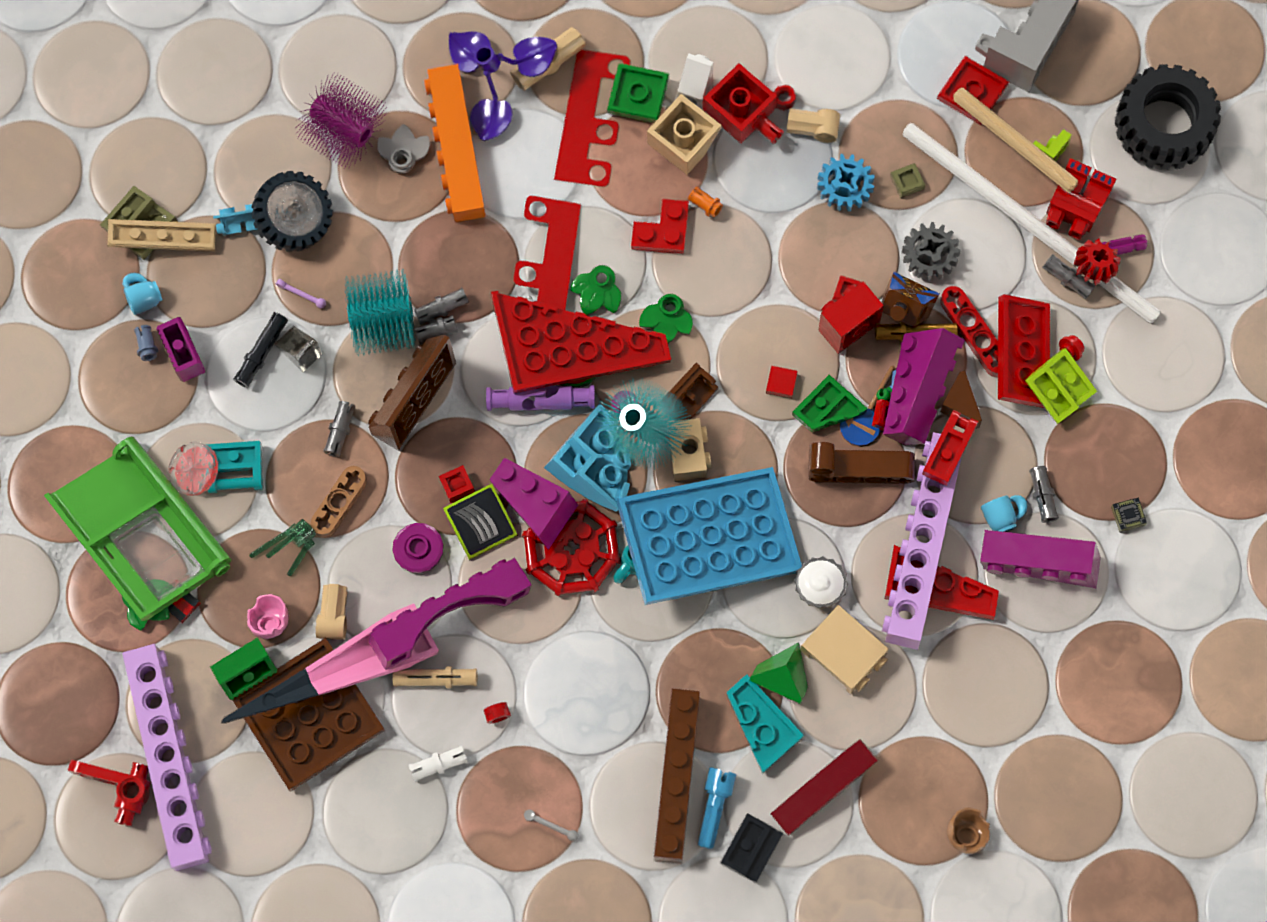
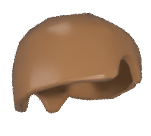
M966 807L957 811L949 821L947 828L948 839L959 852L974 854L983 850L990 840V824L984 820L980 810Z

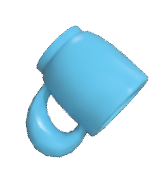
M129 273L124 277L122 283L124 293L134 315L152 309L163 300L155 281H147L139 273Z
M1008 495L983 504L981 510L993 531L1007 532L1017 527L1016 522L1026 514L1028 505L1025 498L1020 495H1014L1010 498ZM1011 502H1015L1016 505H1017V508H1018V514H1017V515H1016V513H1015V510H1014L1013 505H1012Z

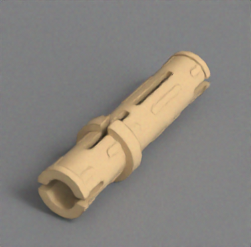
M446 666L445 669H404L393 673V686H446V689H449L453 686H477L478 682L477 668L453 669L452 666ZM456 676H461V678H438V677H456ZM410 677H432V678H410Z

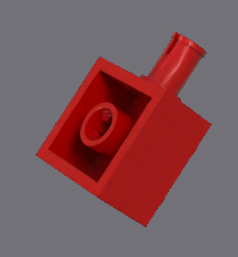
M740 63L703 97V111L721 124V127L740 144L756 130L762 133L772 144L777 142L776 138L779 140L784 134L782 129L768 119L777 109V95Z

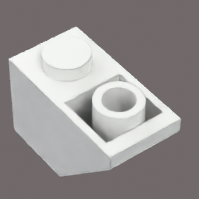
M688 53L677 95L679 97L682 94L702 110L703 97L710 92L713 85V61H710L704 55Z

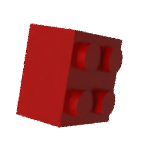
M864 281L857 286L855 284L849 286L842 293L843 297L836 302L834 300L829 301L821 309L818 331L838 354L872 330L876 323L880 324L884 305Z

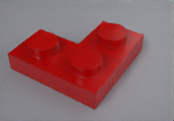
M662 199L660 223L634 221L631 250L684 254L689 201Z

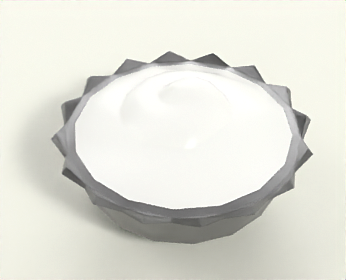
M824 556L820 558L812 557L809 561L803 562L802 567L797 570V576L794 579L796 584L795 591L800 595V600L805 601L809 606H815L819 609L823 607L830 608L833 604L839 603L840 599L846 595L845 589L849 585L846 581L847 574L843 571L842 565L836 564L834 559H827Z

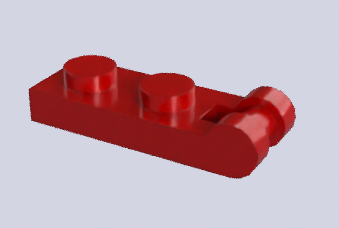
M956 410L952 411L922 472L923 476L945 486L948 485L979 422L973 418L969 420L960 416L961 413ZM955 426L964 429V432L955 430Z

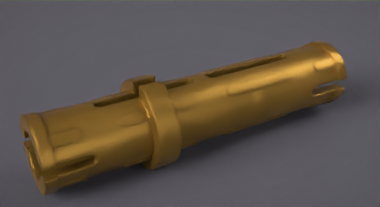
M901 321L899 324L876 323L875 340H899V342H902L905 333L944 328L957 335V324L928 323L918 324L913 327Z

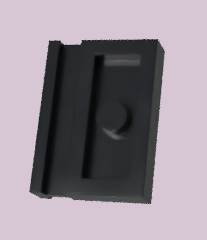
M747 813L720 864L756 884L783 832L772 828V826Z

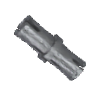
M1054 254L1049 257L1042 267L1060 280L1061 285L1064 287L1067 285L1083 297V299H1086L1095 288V285L1090 281L1085 282L1084 277L1077 275L1075 267H1069Z
M461 287L459 290L440 297V295L435 297V301L414 309L422 325L440 315H443V317L448 315L449 311L466 303L468 304L469 301Z
M339 401L334 421L328 427L330 433L323 450L325 454L330 452V456L340 457L345 437L350 433L349 424L356 407L354 404L349 406V402Z
M1045 466L1031 468L1029 473L1031 474L1035 490L1033 498L1038 502L1041 522L1050 523L1059 519V516L1057 515L1053 499L1055 491L1050 487L1047 468Z

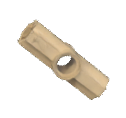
M571 27L554 39L557 43L554 59L547 71L540 76H524L519 72L518 66L510 71L512 78L520 89L525 91L545 75L556 73L563 62L586 46L585 41L576 28Z

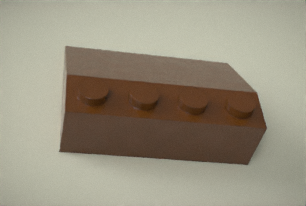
M446 335L429 338L423 346L419 345L415 349L412 356L413 361L409 367L405 366L398 376L399 382L394 389L390 388L383 399V406L379 411L376 410L369 419L368 428L371 435L398 451L456 365L450 337Z

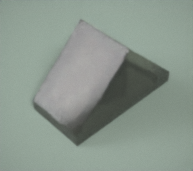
M295 326L275 343L276 347L302 372L322 355L317 341Z

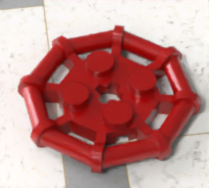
M587 499L577 501L578 506L573 512H579L577 520L567 521L549 550L544 545L545 558L537 562L535 542L543 544L530 528L522 533L527 563L525 571L528 575L531 574L559 597L561 594L598 591V587L617 564H621L616 530L617 522L609 519L588 503L589 500ZM585 514L602 527L596 531L593 530L589 524L583 522ZM605 534L608 553L600 552L598 538ZM568 542H574L575 545L580 546L573 555H570L569 550H564V546H567ZM598 560L605 561L592 577L589 573L592 565ZM548 565L551 568L553 567L560 574L559 580L554 579L543 568ZM584 575L586 581L565 583L566 577Z

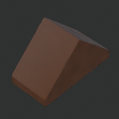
M961 371L944 400L940 413L950 417L952 411L956 410L964 418L978 420L979 422L976 427L978 429L980 428L982 418L966 372Z

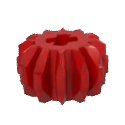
M1099 238L1094 243L1088 240L1076 252L1074 266L1078 267L1077 275H1085V282L1092 279L1095 286L1100 281L1106 284L1119 271L1121 258L1116 256L1118 249H1110V241L1104 245Z

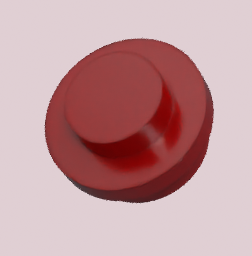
M1074 335L1065 336L1059 341V350L1066 348L1075 361L1082 357L1085 348L1078 337Z

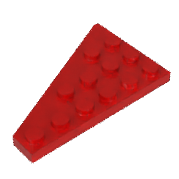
M499 291L491 292L492 304L513 394L666 364L672 360L666 335L663 333L648 332L643 328L635 326L632 328L597 316L590 317L585 313L566 311L557 308L558 306L538 301H528L523 297L517 296L516 298L498 293Z

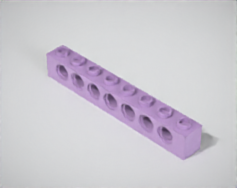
M933 432L931 441H925L922 456L927 457L926 463L941 435L940 433ZM961 459L947 486L923 476L922 472L925 466L920 465L916 481H920L921 486L920 490L914 489L911 506H916L914 515H908L905 530L910 531L908 540L903 539L899 554L904 556L903 565L897 564L894 581H898L897 591L891 590L888 606L893 607L891 616L885 615L882 632L887 633L885 639L887 643L918 650ZM936 486L940 489V492L933 493L928 487ZM926 510L931 511L935 517H925L922 512ZM919 535L926 536L929 542L922 543L916 537ZM918 560L923 563L924 567L915 568L910 562ZM909 585L914 586L918 592L915 594L908 593L905 587ZM907 611L911 613L913 618L903 619L900 617L899 612Z
M155 644L122 652L171 868L179 871L208 863V854L212 853L208 837H203L201 827L205 826V820L202 810L197 811L195 800L199 799L196 784L190 781L189 773L193 772L189 756L185 757L183 746H186L187 743L183 730H179L177 720L180 719V712L177 703H172L170 693H174V686L171 677H166L164 667L168 666L165 651H160ZM156 671V677L153 681L144 682V676L147 672ZM155 697H162L161 705L156 709H151V700ZM162 723H167V732L164 735H156L157 727ZM167 750H174L173 759L169 762H163V753ZM174 776H179L181 779L180 785L175 789H169V780ZM180 803H186L187 810L185 814L175 816V807ZM186 830H192V840L186 844L181 843L182 833Z

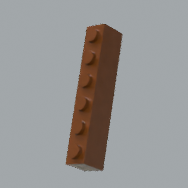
M672 688L654 861L678 864L683 862L700 691Z

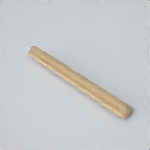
M960 88L954 94V101L1064 190L1072 192L1076 188L1078 180L968 91Z

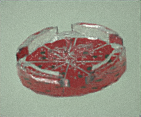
M194 441L190 442L191 444L179 447L173 454L168 466V473L171 474L170 483L178 492L189 496L201 495L207 491L214 483L218 473L216 453L208 445Z

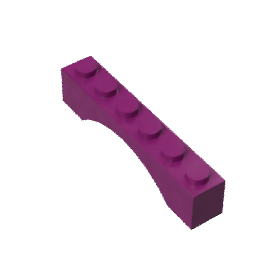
M515 558L509 561L503 559L494 564L492 570L484 574L478 572L472 575L467 583L461 586L455 584L449 587L444 592V595L439 598L430 597L420 604V608L414 611L410 609L403 611L396 617L397 620L389 624L386 622L380 623L372 629L369 644L384 669L387 670L409 658L414 645L422 633L434 621L446 613L476 604H492L505 607L528 595L532 584Z

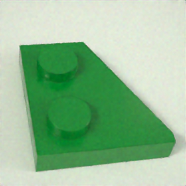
M828 375L792 411V415L810 432H815L864 415L867 412V407L832 376Z

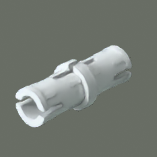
M461 745L439 755L437 752L433 753V757L409 764L411 772H415L412 773L414 781H417L435 773L443 774L445 773L444 770L467 763L468 761Z

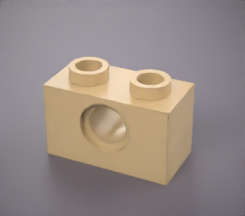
M700 418L686 421L679 420L683 422L674 424L681 425L672 426H688L677 429L689 430L676 431L675 433L681 432L678 433V436L679 434L687 433L680 435L681 438L669 435L681 442L679 443L669 438L670 441L677 445L675 446L669 442L675 448L674 451L670 448L672 452L671 461L674 481L706 478L707 469L711 468L710 453H704L703 443L708 442L706 426L701 427ZM685 445H693L697 448V451L693 454H686L682 449Z

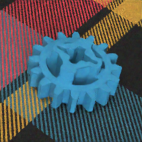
M840 154V160L836 161L835 158L831 157L830 166L825 163L822 165L823 172L818 173L817 180L820 182L817 183V190H823L820 196L821 199H829L827 206L830 207L835 203L837 204L838 211L842 209V206H846L849 212L852 209V205L855 204L858 208H861L862 200L869 201V193H873L874 190L872 183H874L875 177L874 175H869L871 172L870 166L863 167L864 159L856 162L854 161L853 154H851L849 159H845V156ZM833 173L834 180L831 181V184H828V179ZM863 181V187L859 192L858 185H860V182Z

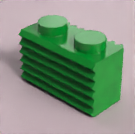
M258 637L210 666L229 700H233L234 697H238L239 694L248 691V688H253V685H257L258 682H262L263 679H267L268 676L277 673L276 666Z

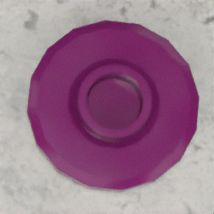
M413 523L405 526L397 533L393 540L392 551L396 562L401 568L411 573H423L430 571L439 563L443 556L444 545L441 535L435 528L425 523Z

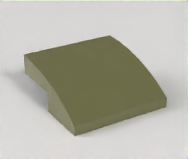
M133 186L102 221L100 226L108 232V219L178 222L174 215L156 204L153 198ZM128 248L143 260L154 250Z

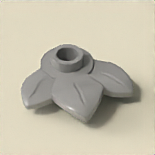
M403 124L395 131L392 139L379 137L377 146L379 154L389 161L391 169L396 173L403 174L411 171L415 162L427 155L430 148V139L428 136L415 139L411 130ZM400 159L407 160L405 164H398Z

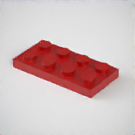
M1003 294L998 297V400L1044 408L1025 380L1050 359V303Z

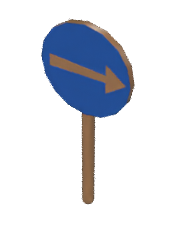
M893 365L888 369L878 390L880 388L884 390L895 370ZM877 391L864 415L840 423L842 436L852 445L866 446L872 443L879 435L880 429L872 426L874 417L872 410L878 400L876 397Z

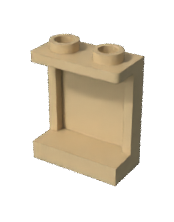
M839 605L805 640L800 649L805 656L814 658L847 688L846 691L849 694L855 689L860 692L870 680L867 677L873 669L878 672L888 661L885 656L889 650Z

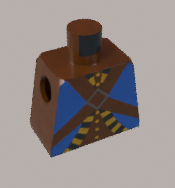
M893 272L882 298V304L884 305L882 313L891 316L895 321H901L915 327L929 318L940 293Z

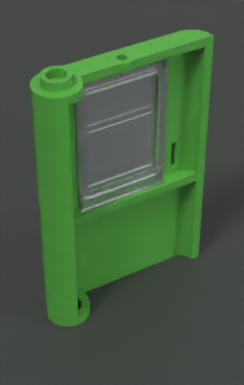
M131 436L122 440L113 449L110 458L59 490L44 495L141 621L150 619L215 575L217 577L222 576L230 569L231 558L135 437Z

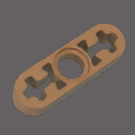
M350 466L342 472L313 515L311 527L317 536L322 538L332 536L364 490L367 478L360 467ZM356 474H358L360 482L352 483L349 490L353 494L349 495V493L346 490L341 489V486L347 489V487L350 485L348 477H354L356 476ZM337 495H342L347 499L345 506L339 509L334 508L331 505L332 499ZM327 508L333 514L338 515L336 518L333 515L330 516L328 519L329 528L323 527L319 530L318 521H325L329 516L328 512L325 511Z

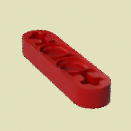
M957 286L947 287L943 290L940 299L943 310L952 323L957 324V330L985 371L992 377H998V367H992L993 358L989 354L995 349L996 351L993 352L992 356L998 362V340L964 291ZM949 295H951L952 297H959L957 300V305L961 310L957 314H955V312L957 311V306L955 305V303L953 301L949 303L947 302ZM963 315H971L975 320V324L971 327H965L961 324L960 318ZM979 336L987 337L990 346L981 349L975 344V339Z

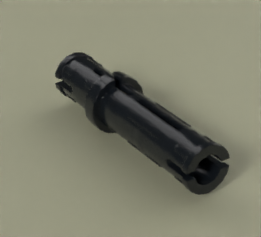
M273 312L255 345L249 353L245 354V361L233 378L237 384L248 388L259 369L263 368L267 354L288 323V319L285 316Z

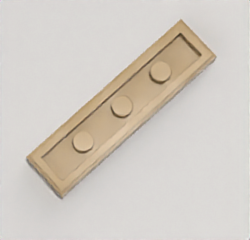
M108 219L107 246L116 248L215 251L216 224Z

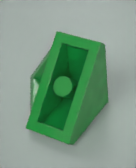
M799 642L759 663L749 681L800 704L807 692L808 684Z

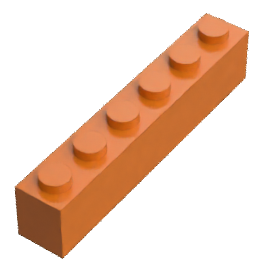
M454 64L427 69L429 79L424 80L426 94H432L433 102L428 103L431 119L436 118L437 126L432 127L435 142H440L441 150L437 151L439 166H445L446 174L441 175L443 189H449L450 198L445 199L448 214H453L455 222L486 217L459 66Z

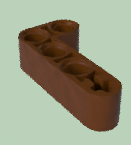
M815 442L810 444L808 479L819 483L908 484L915 481V454L910 451L835 450V445L832 443Z

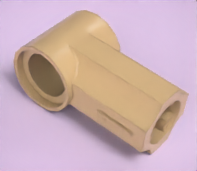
M790 109L787 133L814 136L820 142H835L838 136L841 115L838 111L832 109H821L818 112Z
M339 584L323 585L321 611L316 619V638L345 640L347 631V617L345 616L347 586Z

